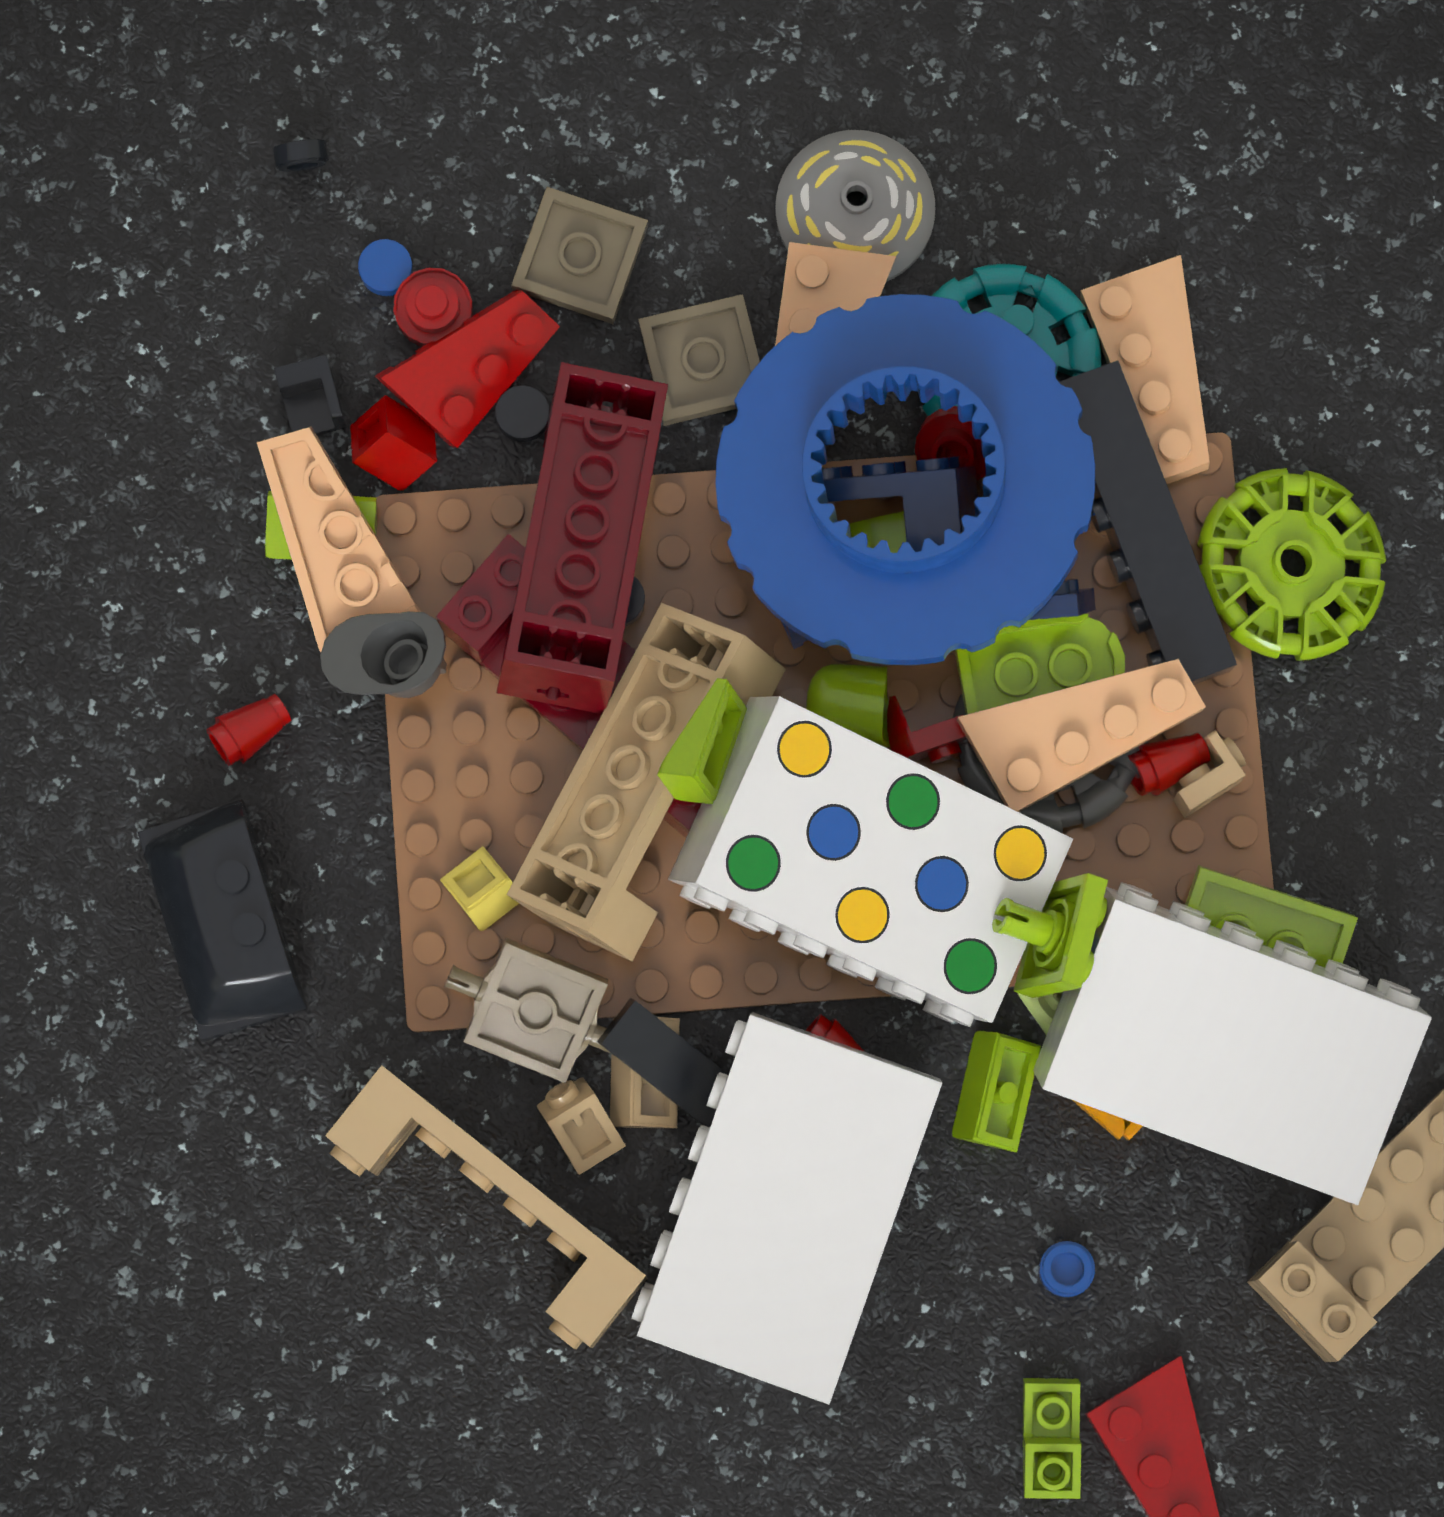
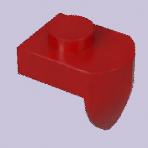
M896 696L890 697L887 708V733L891 751L912 761L929 757L931 764L940 763L960 755L962 751L958 742L967 739L957 722V718L963 716V714L911 732Z

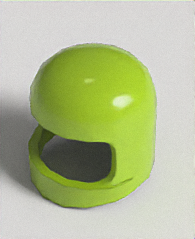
M830 664L818 670L808 687L806 709L885 748L890 747L887 733V708L889 703L887 691L888 667Z

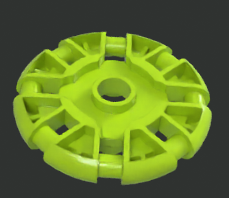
M1287 468L1270 469L1258 472L1237 482L1234 485L1235 491L1228 498L1220 497L1209 511L1201 528L1197 546L1202 548V564L1199 565L1217 614L1232 629L1229 635L1241 645L1261 655L1277 659L1280 654L1294 655L1296 661L1323 657L1348 645V637L1356 630L1363 631L1372 620L1380 604L1385 587V581L1380 580L1381 564L1386 562L1385 549L1380 532L1369 511L1364 514L1351 500L1354 494L1343 485L1322 474L1305 470L1303 475L1288 473ZM1288 495L1300 496L1301 502H1303V511L1288 510ZM1249 507L1256 510L1262 517L1253 526L1242 515ZM1333 513L1347 527L1341 535L1327 520ZM1224 548L1239 550L1234 560V566L1223 565ZM1292 549L1303 556L1306 568L1302 576L1294 577L1284 571L1281 566V554L1284 550ZM1345 560H1353L1359 564V577H1344ZM1245 591L1259 606L1249 616L1235 601ZM1333 600L1339 605L1341 615L1335 620L1324 609ZM1298 618L1297 634L1283 632V620L1288 621Z

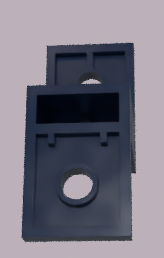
M959 456L917 460V471L906 472L905 461L862 465V476H853L852 466L822 468L828 502L903 496L906 542H909L915 552L922 550L924 539L927 538L933 540L938 546L944 544L945 530L951 529L960 534L962 533L961 518L964 515L975 517L974 501L978 497L976 467H960ZM1065 579L1052 598L1030 620L1074 617L1096 610L1094 588L1079 589L1078 579Z

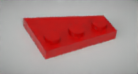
M514 290L463 321L462 326L436 342L431 341L416 350V354L395 367H388L375 375V377L448 445L458 448L560 326L526 293L521 290Z
M1181 1356L1174 1358L1085 1413L1148 1517H1220Z

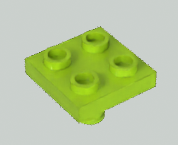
M1086 873L1054 882L1042 912L1018 904L1009 898H1004L999 903L994 915L1004 917V920L994 919L992 922L993 931L1028 942L1022 955L1014 992L1036 998L1082 988V984L1089 977L1094 964V953L1091 951L1095 931L1103 922L1107 911V899L1104 897L1108 883L1107 879Z

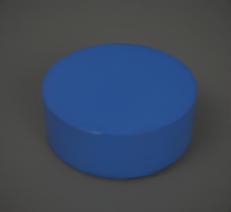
M382 239L372 242L362 251L358 262V269L361 280L367 289L377 295L392 296L396 294L401 282L413 273V264L409 252L403 245L394 240Z
M1062 1241L1050 1246L1042 1254L1038 1265V1273L1042 1284L1049 1292L1060 1297H1072L1081 1294L1090 1286L1095 1275V1264L1090 1252L1084 1246L1072 1241Z

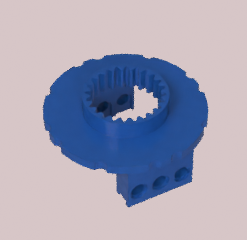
M906 294L873 297L866 299L864 305L857 310L847 311L838 307L819 315L812 329L801 334L792 332L765 355L750 373L734 400L738 410L737 417L731 424L724 426L720 438L715 482L717 506L721 521L728 524L732 529L727 543L738 569L746 570L754 577L752 588L755 595L781 621L793 649L803 646V642L809 640L823 648L831 645L843 646L849 651L851 658L865 662L885 665L938 663L945 661L947 655L956 649H967L973 653L995 643L998 632L1004 627H1021L1041 610L1061 587L1078 557V551L1074 545L1075 540L1080 534L1088 531L1091 522L1095 497L1093 443L1091 436L1085 434L1079 427L1082 407L1072 388L1065 387L1057 381L1055 376L1057 365L1035 341L1017 327L985 310L977 314L968 313L960 307L958 301L949 298ZM894 391L900 401H906L911 391H918L922 403H927L934 395L940 396L941 409L945 411L957 405L959 421L962 423L972 421V435L975 439H981L982 455L985 458L986 477L983 478L982 482L983 497H977L974 501L975 517L964 515L961 518L962 533L960 534L951 529L945 530L944 544L940 546L930 538L924 539L920 552H915L909 542H903L898 552L892 553L885 540H881L874 548H870L867 534L863 532L852 538L849 523L846 520L837 521L835 507L832 503H828L824 486L822 465L827 463L825 445H833L836 441L833 426L845 428L848 425L846 412L849 409L860 415L864 413L865 400L868 398H872L878 405L885 404L887 392Z

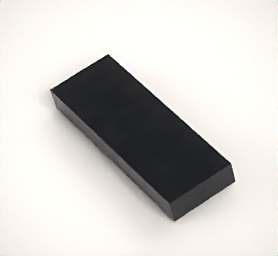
M630 998L597 1042L701 1125L711 1127L717 1109L706 1105L717 1074L719 1072L727 1073L636 1000Z

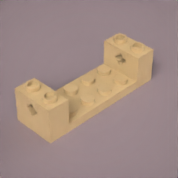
M661 603L507 895L549 924L633 961L658 914L653 908L628 892L626 888L674 799L657 776L663 760L717 678L727 679L746 706L750 697L772 696L786 669L744 634Z
M381 1065L325 1135L336 1144L329 1154L359 1177L366 1169L378 1176L416 1127L420 1125L421 1128L415 1136L445 1159L450 1151H453L465 1161L459 1171L486 1193L494 1185L509 1196L503 1203L505 1208L530 1228L537 1220L541 1221L553 1231L546 1240L573 1262L581 1254L587 1258L546 1310V1313L555 1319L548 1329L573 1349L577 1350L582 1342L593 1348L647 1280V1276Z
M1444 1088L1379 1151L1359 1205L1333 1197L1247 1282L1324 1362H1338L1377 1323L1373 1317L1444 1248Z

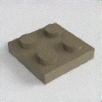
M546 187L511 284L512 291L521 290L530 297L614 324L648 228V220Z
M743 294L638 319L652 380L668 384L662 417L664 426L737 409L734 400L750 373L760 362Z

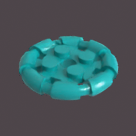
M1016 264L985 265L974 268L973 275L957 281L955 277L952 278L932 295L956 300L964 311L971 313L967 300L982 294L989 308L977 313H981L984 310L1017 327L1052 358L1057 365V371L1074 377L1101 367L1100 341L1096 328L1090 329L1083 315L1087 311L1086 307L1067 286L1049 274L1044 279L1025 272L1027 266ZM1018 292L1038 299L1033 313L1024 305H1013ZM1064 324L1071 338L1057 345L1050 330ZM934 395L922 406L927 416L941 409L940 396Z

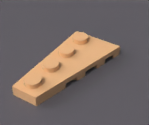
M789 242L775 346L792 332L800 334L808 332L815 325L816 318L827 311L838 307L847 311L857 310L864 305L866 299L881 296L896 256Z
M1181 255L1081 290V302L1087 309L1086 314L1092 328H1096L1100 348L1106 363L1109 364L1117 360L1120 363L1166 484L1208 470L1210 460Z
M308 427L257 442L319 651H322L324 641L333 629L349 618L365 614L421 612L313 428Z
M1179 659L960 716L957 718V722L1005 806L1020 812L1203 711L1206 706Z

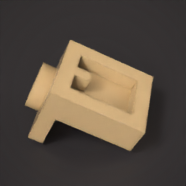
M1216 730L1204 738L1209 749L1210 759L1216 768L1211 771L1205 763L1179 780L1183 789L1176 794L1173 801L1184 818L1239 785L1245 777L1241 767L1246 765L1241 751L1231 738L1227 737L1222 740Z
M579 1078L576 1081L569 1080L566 1083L562 1082L554 1086L546 1094L545 1100L537 1105L538 1110L579 1175L626 1146L584 1078Z

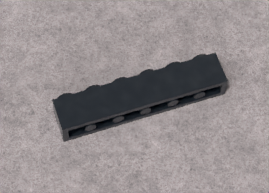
M1117 360L1060 381L1061 385L1072 388L1082 407L1079 427L1085 434L1091 436L1095 460V497L1091 520L1098 533L1102 531L1107 533L1113 551L1107 553L1110 569L1117 583L1126 582L1133 600L1127 603V611L1131 623L1137 634L1145 632L1152 649L1151 653L1146 654L1148 666L1179 659L1193 685L1230 672L1237 665L1119 361Z

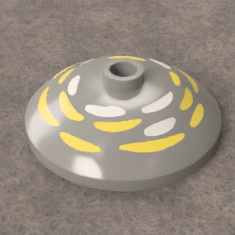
M845 130L831 133L818 138L803 148L792 159L782 175L775 205L777 228L787 251L789 242L896 256L887 281L906 271L922 254L932 233L936 210L935 196L930 178L915 155L894 139L865 130ZM859 191L866 196L867 201L861 206H853L847 201L846 197L851 192Z

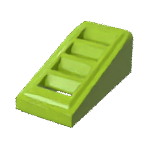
M716 679L659 768L657 776L677 800L713 804L716 800L747 711V707L727 679Z

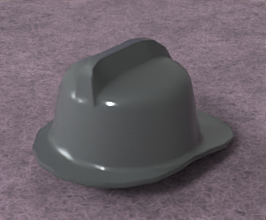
M409 611L402 613L365 614L352 617L336 626L325 639L320 654L322 671L330 684L344 693L357 695L389 694L398 698H412L426 692L433 686L440 674L446 673L447 663L443 658L446 649L445 632L435 618L424 612Z

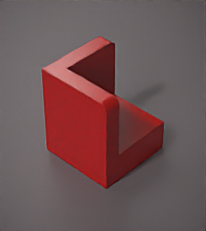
M386 395L350 426L352 463L397 490H405L437 462L435 432L413 411Z

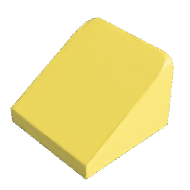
M483 846L440 879L480 931L486 930L519 904L507 895L513 882Z

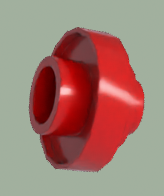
M425 268L413 272L401 282L394 296L393 312L399 330L410 342L423 347L431 341L436 342L462 326L463 321L472 317L473 303L468 287L456 274L442 268Z
M953 406L946 411L938 409L925 419L916 437L915 454L917 460L959 456L960 467H976L977 481L985 476L986 467L985 458L982 455L981 439H975L972 435V421L964 423L959 421L957 406Z

